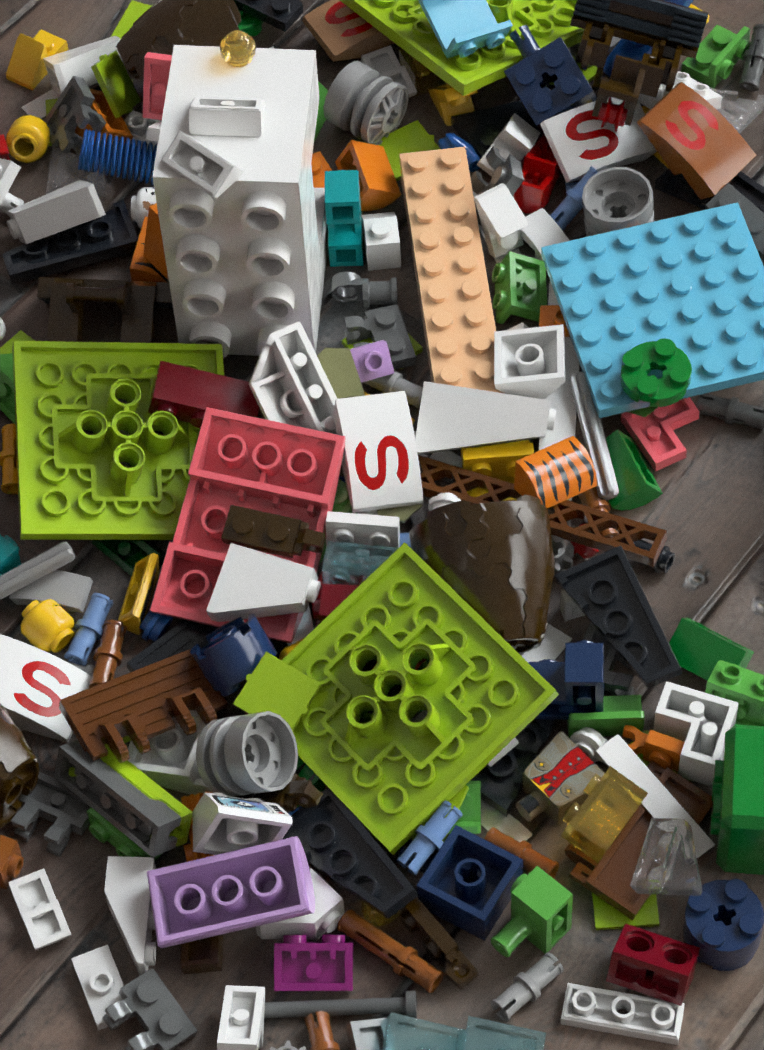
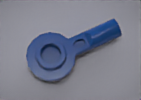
M150 611L140 625V629L144 631L142 639L145 641L150 639L153 642L158 640L165 634L174 617Z

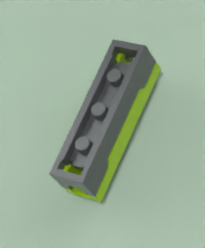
M78 739L59 746L54 777L151 857L187 843L193 812L128 760L122 763L118 762L108 744H105L108 755L95 761L92 760L88 751L85 752Z

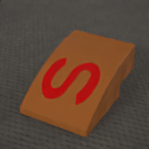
M683 82L678 83L637 121L639 127L674 175L682 173L700 200L715 196L757 156L729 121L707 100Z

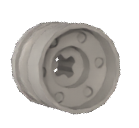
M354 61L346 65L332 82L325 98L323 107L324 117L329 123L343 131H351L357 139H362L365 143L380 145L383 142L381 139L384 136L388 137L400 125L409 101L408 90L404 85L394 82L390 77L381 76L377 70L365 63Z
M628 167L604 169L590 177L583 188L582 204L585 215V234L587 237L655 221L653 190L649 180L641 172Z
M270 711L212 720L203 728L197 740L196 761L198 772L204 784L213 793L220 792L233 797L281 790L291 782L297 769L298 749L292 729L280 715Z

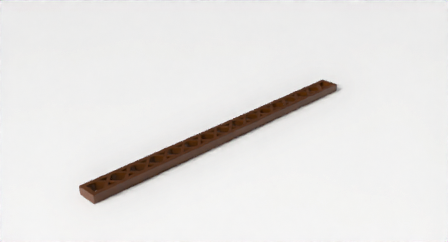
M259 407L257 418L265 419ZM418 455L423 496L432 498L440 493H452L462 501H469L470 505L497 502L510 497L515 499L521 497L514 489L513 483ZM447 477L454 482L453 484L440 487L434 481ZM477 487L483 488L486 491L485 494L477 497L469 496L467 491ZM569 500L548 508L553 513L549 515L551 535L604 552L621 545L627 559L652 567L655 566L667 540V530ZM580 518L584 519L586 524L573 528L568 526L566 521ZM613 528L618 530L619 535L606 538L601 536L600 531ZM643 538L654 541L650 551L636 547L633 542Z

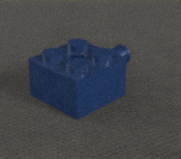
M523 25L519 29L525 40L520 38L516 29L510 34V39L513 40L523 60L504 72L535 125L543 135L541 122L571 109L594 102L597 97L561 37L540 48L529 27ZM553 82L555 85L553 90L547 87V84Z
M455 825L437 854L433 852L419 871L424 873V875L417 884V893L419 895L417 898L430 913L485 941L511 900V887L516 879L523 874V859ZM409 839L404 845L408 847L413 840ZM402 846L398 854V857H400L407 848Z

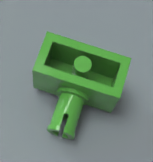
M536 866L528 875L525 873L520 875L513 883L510 890L511 920L496 936L491 938L493 947L505 957H510L511 953L525 939L529 940L546 954L572 928L573 894L540 867Z

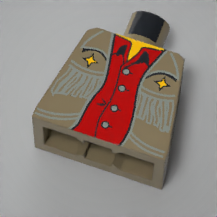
M560 731L525 769L523 773V790L527 795L516 803V807L527 821H532L544 811L555 823L561 824L607 798L605 793L610 788V778L574 742Z

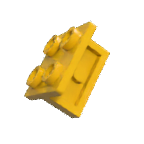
M529 440L462 448V468L514 484L515 461L533 454V443H530ZM477 487L467 491L469 496L477 497L485 494L486 491L483 488ZM510 497L502 501H517V499Z

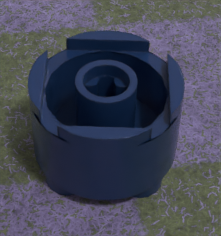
M253 613L248 614L247 622H244L242 617H238L217 628L205 637L209 642L201 649L197 643L190 651L209 684L215 691H220L223 697L234 693L242 686L240 682L246 679L247 674L253 673L266 651L273 656L277 654L276 649Z
M740 879L710 881L701 885L689 895L685 910L683 940L684 943L700 948L697 962L713 966L712 969L718 971L735 970L750 962L760 945L764 924V910L759 898Z

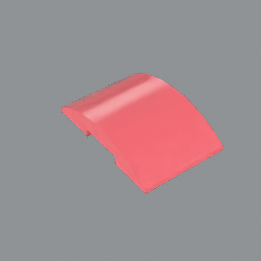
M206 407L188 472L190 481L173 542H169L150 611L215 627H221L230 622L213 621L206 610L230 544L224 543L221 537L231 505L299 519L309 523L310 530L324 533V538L326 539V517L328 511H333L343 460L345 436ZM303 550L301 556L294 555L293 558L263 552L312 567L316 573L322 555ZM304 612L258 617L257 620L269 639L292 644Z

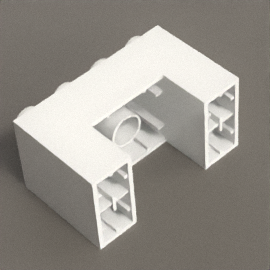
M174 45L153 170V184L179 343L222 344L223 358L228 354L260 356L269 334L300 321L316 353L328 254L325 188L313 187L311 164L319 106L316 50ZM219 97L265 100L266 106L261 136L190 134L188 109L193 98ZM179 130L244 171L241 177L218 198H215L160 162Z

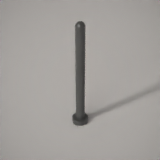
M406 991V997L265 1002L264 1018L306 1017L311 1013L313 1016H316L315 1012L324 1011L329 1016L406 1013L407 1019H416L417 995L416 991Z

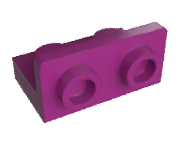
M344 934L322 935V942H307V935H283V942L274 943V991H353L354 942H345Z

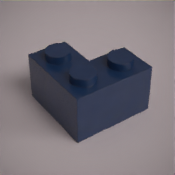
M588 640L565 643V662H557L551 659L529 662L559 694L534 719L569 720V714L604 712L603 643H594Z

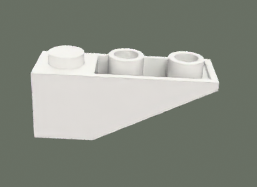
M108 856L104 888L107 904L139 975H142L148 971L149 966H155L156 942H151L152 930H155L147 878V871L156 869L154 857Z

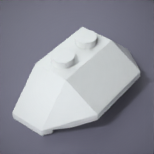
M298 321L269 334L249 382L252 393L265 419L337 434L333 418L334 404L337 397L301 322Z

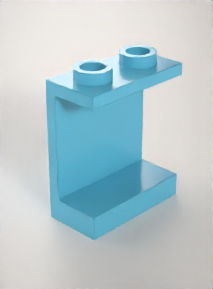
M418 0L446 58L457 55L466 57L485 46L489 49L495 48L506 40L505 37L513 26L510 20L498 24L486 0Z

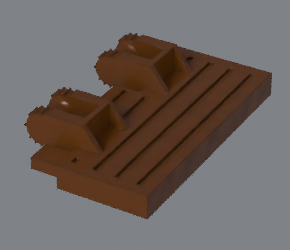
M191 649L60 700L59 709L83 750L85 752L88 751L93 761L108 755V750L105 747V744H108L118 762H125L130 758L129 750L122 739L123 737L129 736L137 751L142 755L151 750L148 739L175 729L176 724L172 719L173 717H175L185 735L189 736L197 732L196 722L193 716H191L190 710L195 709L204 724L207 725L212 720L217 719L215 712L227 708V701L220 691H215L209 684L191 655Z
M651 760L647 766L648 769L691 818L700 825L713 807L712 796L670 768L664 769ZM619 778V781H620L625 787H627V786L621 781V779ZM613 786L605 794L606 799L616 805L617 809L601 831L612 838L614 842L593 828H590V826H581L577 832L581 841L603 855L601 860L574 843L568 844L564 851L566 856L576 864L569 877L633 920L682 849L641 802L618 789V787Z

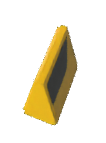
M156 553L146 556L135 564L118 621L127 626L128 631L136 635H140L142 632L140 625L148 613L159 576V557Z

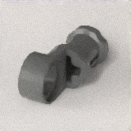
M339 272L332 277L331 295L340 302H363L364 308H369L370 305H398L397 277L391 278L390 281L370 282L368 278H361L354 272Z

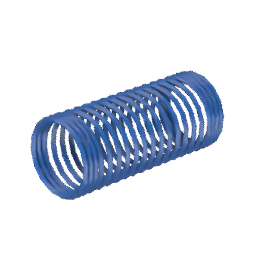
M85 129L78 170L81 169V171L84 170L89 173L93 165V173L95 174L99 165V174L101 175L105 166V176H107L111 166L110 176L113 177L117 166L116 177L119 178L123 166L122 179H125L129 166L128 180H131L134 170L133 180L134 182L137 181L140 171L139 182L141 183L146 171L145 183L147 184L152 171L151 185H153L157 143L153 149V143L150 142L147 149V142L144 141L141 149V140H138L135 148V139H132L130 144L128 137L124 144V137L121 136L118 144V136L115 135L112 144V134H109L106 143V133H103L100 143V131L97 132L94 143L95 131Z

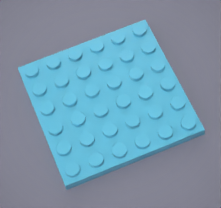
M738 202L541 247L543 262L582 372L585 374L599 418L650 407V402H644L639 399L638 403L628 397L622 388L620 380L623 355L635 346L645 342L658 341L663 338L670 339L689 358L692 366L691 382L682 399L764 380V266ZM651 370L647 375H655L659 379L662 378V371Z

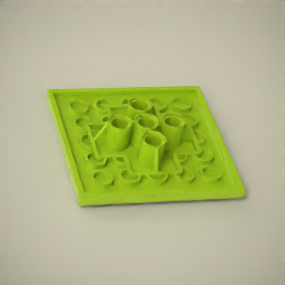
M340 0L463 96L506 77L504 71L523 60L513 40L510 39V34L516 29L520 38L525 40L519 29L520 26L527 25L540 48H543L559 37L562 38L567 48L581 42L584 29L570 25L577 0H486L498 24L508 20L511 21L513 26L506 35V40L495 48L489 49L487 46L479 48L473 54L466 57L457 55L446 58L418 0Z
M13 341L20 540H173L190 481L188 472L200 428L192 426L191 423L177 420L168 411L161 410L153 414L148 413L155 376L160 361L224 376L222 344ZM117 399H124L127 403H121ZM83 430L93 431L94 435H88ZM119 431H127L129 435H123ZM154 431H161L164 436L158 435ZM121 462L130 463L132 468L124 467L121 465Z
M405 542L282 659L283 662L322 685L308 707L309 714L302 716L293 731L296 738L298 756L393 855L416 834L415 831L420 825L424 826L445 800L449 802L559 695L554 687ZM422 659L430 660L426 668L415 670V666ZM371 660L377 661L374 669L367 672L363 671L366 663ZM395 685L402 686L399 694L387 697L392 687ZM420 710L428 711L427 716L422 721L412 722L417 712ZM368 711L375 712L371 721L364 724L360 723V719Z

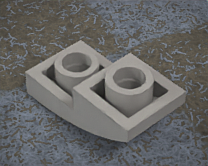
M55 570L12 593L9 598L16 605H29L34 600L42 602L47 599H53L66 612L83 613L93 580L83 575Z

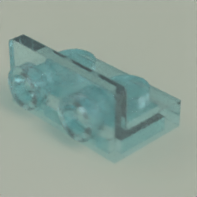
M328 541L323 558L322 584L361 585L398 548Z

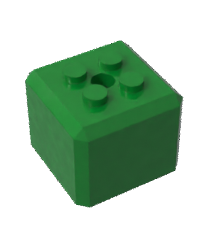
M735 724L725 732L722 760L715 759L710 835H717L716 863L725 872L764 875V726Z

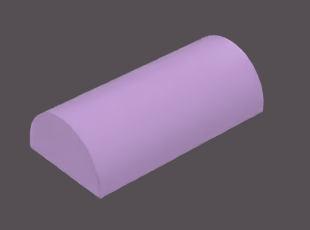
M297 836L147 871L157 944L160 948L315 912V896L311 873L303 846Z

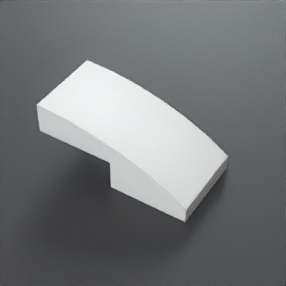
M391 45L361 56V62L377 70L381 76L390 77L394 82L404 85L408 90L409 97L417 95V90L405 65H400Z
M543 208L526 216L528 226L520 230L522 239L535 251V259L542 261L541 247L570 241Z
M44 868L8 882L35 951L72 936Z

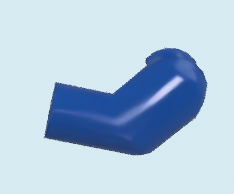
M446 133L444 138L438 140L437 144L441 149L465 147L469 172H475L480 169L477 166V163L480 161L478 154L472 145L455 133Z

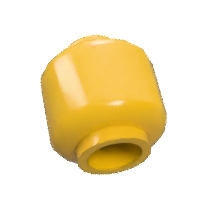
M32 115L16 119L6 136V144L10 155L24 163L35 162L42 158L50 144V129L45 121Z
M47 599L42 602L34 600L22 612L24 619L20 625L21 633L36 648L46 652L52 651L57 653L64 649L75 635L73 631L74 619L53 599Z

